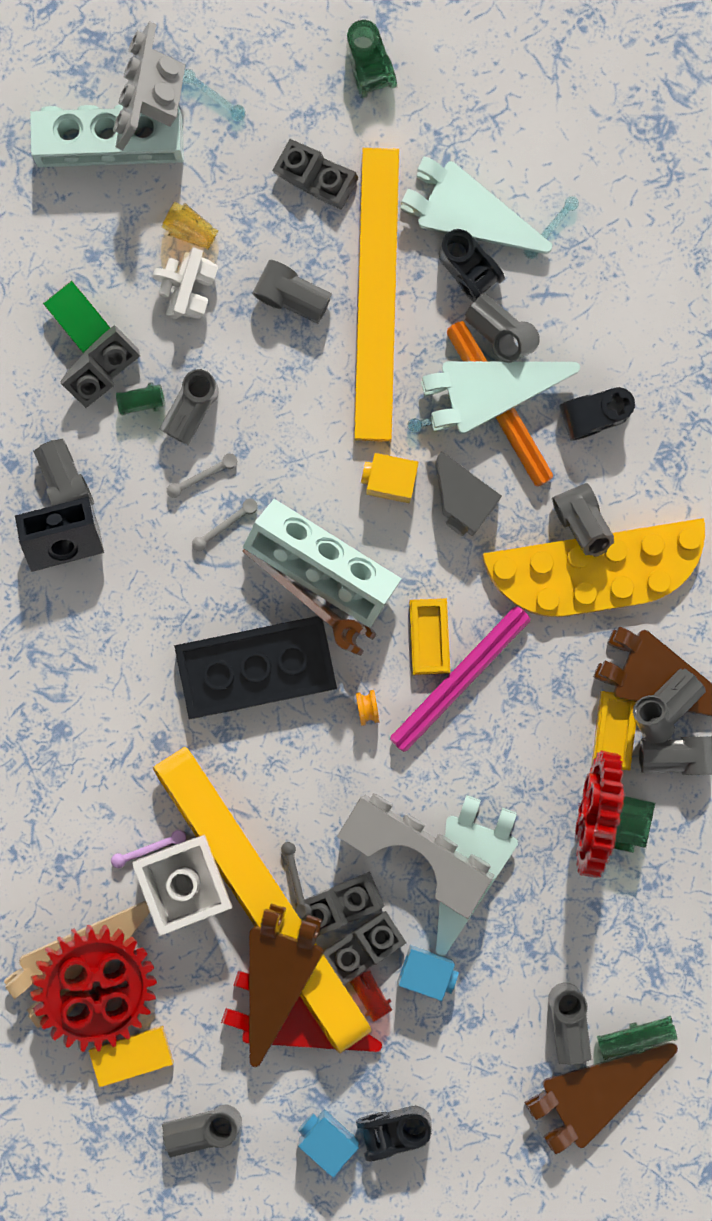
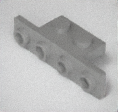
M150 21L142 33L137 31L134 34L129 46V52L133 54V57L130 58L124 72V78L128 79V83L125 84L118 102L123 106V109L119 112L113 127V131L118 133L115 148L122 151L138 127L140 113L167 126H171L177 118L185 64L152 49L156 24Z

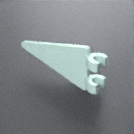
M426 156L423 157L417 169L416 177L436 186L429 200L421 194L407 189L400 208L410 215L420 217L418 221L419 227L442 233H448L453 229H463L469 232L476 240L543 254L550 253L552 250L551 242L456 163L449 161L443 168L433 159Z
M447 361L442 366L443 373L423 376L421 381L424 396L434 395L447 390L452 409H443L431 413L430 419L433 431L437 432L457 425L458 431L465 434L577 374L580 370V365L577 362L507 363Z
M466 795L460 816L451 815L447 818L445 837L458 845L455 851L468 859L473 854L491 866L489 872L494 874V877L478 902V906L518 845V840L510 836L517 812L502 807L496 828L493 830L473 823L481 800ZM441 902L439 906L436 953L439 956H444L469 919Z

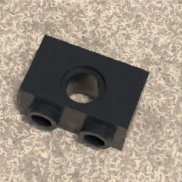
M89 496L15 515L19 544L31 572L104 553L99 524Z

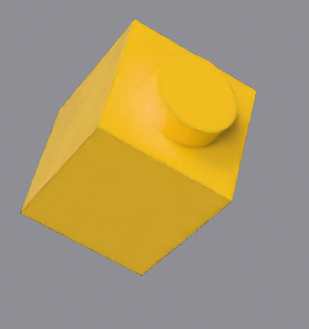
M374 453L372 463L365 461L361 479L362 484L368 485L366 495L410 504L419 462Z

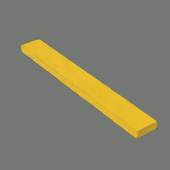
M363 148L354 441H392L399 149Z

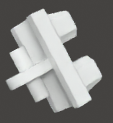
M192 247L190 252H185L178 273L176 271L179 261L172 258L168 259L166 269L154 268L152 277L161 282L159 295L169 297L171 287L174 286L165 316L177 319L182 315L197 319L203 317L208 298L192 293L194 281L206 286L212 285L218 270L216 264L202 258L203 250Z

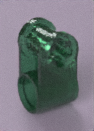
M365 19L352 23L347 32L346 49L360 97L362 99L366 98L368 93L388 86L391 89L397 88L395 71L386 53L377 26ZM359 37H366L371 40L372 44L367 48H360L355 45L354 41Z

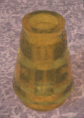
M177 202L173 203L161 228L168 231L167 236L204 247L207 250L210 249L219 230L215 229L186 203L181 205Z

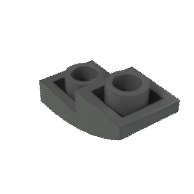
M289 139L272 170L276 175L297 188L341 210L359 179L355 171L325 159L320 151L292 139Z
M114 325L96 340L73 364L61 379V385L87 408L114 386L113 378L141 356L139 349Z
M370 871L304 899L305 903L311 907L310 916L323 920L319 935L342 927L348 922L385 907Z
M384 911L324 950V956L343 985H345L372 965L378 964L406 944V941L388 913Z

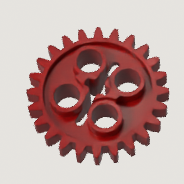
M601 750L600 753L597 752V756L593 760V768H590V773L587 774L585 779L583 797L578 805V816L575 826V839L577 840L576 843H578L576 866H578L577 872L582 876L601 877L602 872L605 871V864L608 863L609 856L613 852L616 828L620 825V815L624 801V789L622 788L623 784H621L623 762L620 761L621 755Z
M87 925L85 936L80 937L73 928L71 929V941L66 942L62 937L58 936L57 941L60 948L57 951L52 948H45L50 959L48 962H36L38 969L43 974L31 976L32 983L40 988L31 991L30 997L32 1001L40 1002L33 1007V1011L36 1016L45 1015L40 1020V1025L43 1030L52 1027L50 1035L54 1041L64 1034L63 1043L66 1048H69L75 1040H78L81 1052L86 1050L89 1042H93L97 1052L101 1051L103 1040L108 1039L114 1048L117 1042L116 1035L121 1034L124 1038L130 1039V1033L127 1029L130 1025L141 1029L142 1024L137 1017L139 1014H151V1011L144 1002L156 1000L155 994L147 988L156 985L157 980L152 975H146L154 969V965L151 961H143L148 955L143 947L135 950L138 942L133 936L124 941L125 934L121 929H118L110 937V930L107 925L102 926L99 934H95L92 926ZM113 959L121 961L117 971L111 974L103 973V968L108 961ZM78 964L83 966L80 975L76 978L67 979L64 977L65 971L71 965ZM124 981H127V985H126V986H124V987H119V986H117V985L123 983ZM98 982L100 986L95 988V993L89 994L88 990L92 989V983ZM61 990H70L69 992H66L64 995H60ZM115 997L123 998L122 1004L118 1009L114 1011L105 1010L106 1004L110 999ZM77 1002L85 1004L83 1011L79 1015H66L68 1008L72 1004Z

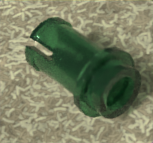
M149 382L148 387L116 393L117 406L121 416L149 409L157 412L159 407L165 406V397L161 384L154 385L153 382Z

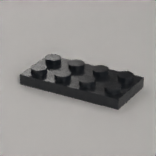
M319 616L174 645L189 720L337 690L324 622Z

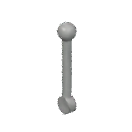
M228 453L220 463L180 484H170L167 487V494L171 498H176L180 496L182 490L224 468L233 469L237 465L236 456Z
M246 499L240 510L203 537L194 538L192 541L193 549L196 551L204 550L207 542L245 514L255 513L257 511L256 501L254 499Z

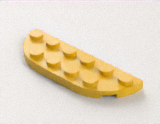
M704 518L613 532L614 544L608 548L606 553L597 557L584 555L576 539L483 553L482 557L487 573L498 591L527 612L546 617H566L623 608L658 600L672 593L688 579L697 566L703 551L705 521Z

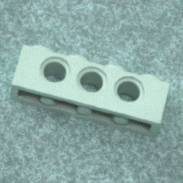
M120 104L116 105L114 109H100L94 105H82L77 110H63L60 107L47 106L41 108V111H30L31 155L37 167L184 162L183 119L180 108L178 106L177 118L171 126H167L140 113L138 127L123 151L115 148L117 132L109 139L99 137L104 129L114 127L116 118L123 109V106ZM142 127L154 129L152 134L146 138L136 136V132ZM70 129L79 130V134L75 139H62L66 131Z
M276 499L272 500L255 521L242 547L369 628H371L402 579Z

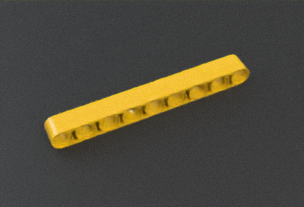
M184 746L153 766L157 778L196 837L206 836L220 875L252 924L261 927L264 910L269 909L270 904L273 903L286 908L278 933L297 939L302 922L188 748ZM323 954L300 997L332 1046L341 1054L372 1032V1030Z

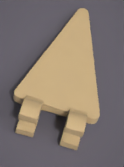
M143 901L91 926L95 934H99L102 926L107 925L110 930V937L118 929H121L125 934L124 941H126L148 916L150 910L147 902ZM86 927L77 931L80 937L85 936ZM71 934L63 937L66 942L71 941ZM57 940L20 957L19 963L22 968L4 980L5 988L14 999L23 994L32 985L31 976L43 974L38 969L36 962L49 961L50 958L45 948L48 947L57 951L60 948ZM112 960L108 961V962L105 964V966H104V968H103V971L105 970V968L109 965V963H110ZM78 964L71 965L65 971L64 977L67 979L76 978L80 975L83 966ZM63 989L60 991V995H64L70 990ZM35 1002L27 1009L28 1017L37 1028H40V1020L45 1015H35L33 1007L40 1003ZM78 1002L68 1008L66 1015L70 1014Z

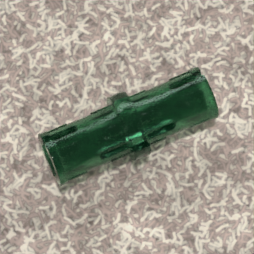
M669 1015L666 1018L641 1025L633 1022L629 1024L630 1028L602 1036L598 1035L597 1040L603 1060L637 1051L638 1054L644 1053L647 1047L678 1040L671 1016Z

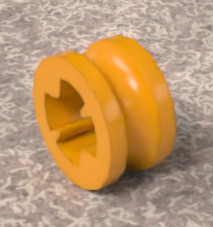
M370 690L368 695H362L360 692L356 693L361 726L366 725V722L369 720L380 723L375 691Z

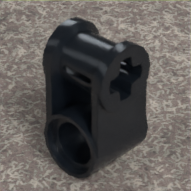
M453 229L444 236L439 250V259L472 302H475L496 282L500 284L505 280L504 273L499 265L486 254L469 232L463 229ZM451 243H459L464 246L466 255L462 257L452 256L447 246Z
M615 387L593 395L577 397L560 404L559 408L570 441L583 439L624 423L634 412L635 399L632 393L625 388ZM612 399H615L617 404H624L625 407L621 410L620 415H618L616 410L609 411L608 406Z
M417 1105L389 1112L370 1114L356 1121L357 1128L362 1129L367 1149L364 1153L366 1161L382 1160L397 1153L419 1149L428 1143L432 1134V1123L429 1113L423 1107ZM410 1119H418L424 1123L425 1129L418 1135H412L405 1130L404 1124ZM375 1130L377 1131V1135H378V1139H379V1142H380V1143H378V1141H377V1137H376Z

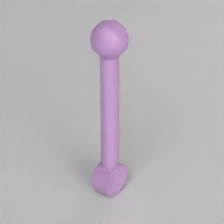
M176 830L169 838L124 855L117 853L112 856L111 864L115 868H122L127 861L171 844L185 842L187 839L186 834L182 830Z

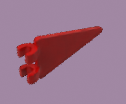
M238 971L233 986L249 991V974ZM299 996L272 1045L335 1049ZM225 1008L221 1023L243 1030L242 1041L249 1044V1015ZM368 1034L346 1050L379 1052L382 1049V1043Z

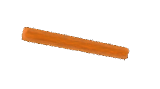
M464 321L456 322L447 329V335L462 361L488 362ZM512 408L495 417L534 485L538 487L553 478V473L516 409Z

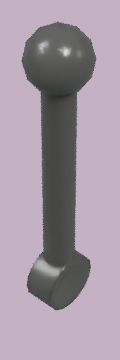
M285 842L281 847V852L287 858L298 905L295 908V912L300 919H306L307 915H311V907L304 900L294 859L296 847L291 842Z

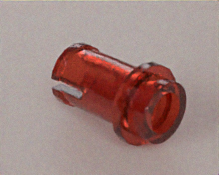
M369 969L349 981V983L353 986L367 1011L364 1013L365 1017L370 1016L374 1022L392 1011L389 1005L392 1001L390 998L386 1000Z

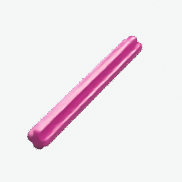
M513 607L391 735L390 740L401 751H408L528 625L531 620L528 614L520 607Z

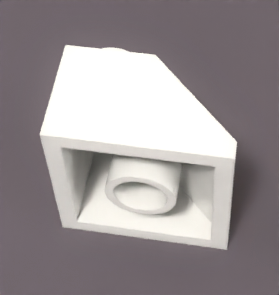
M205 835L168 847L132 863L159 936L232 908Z

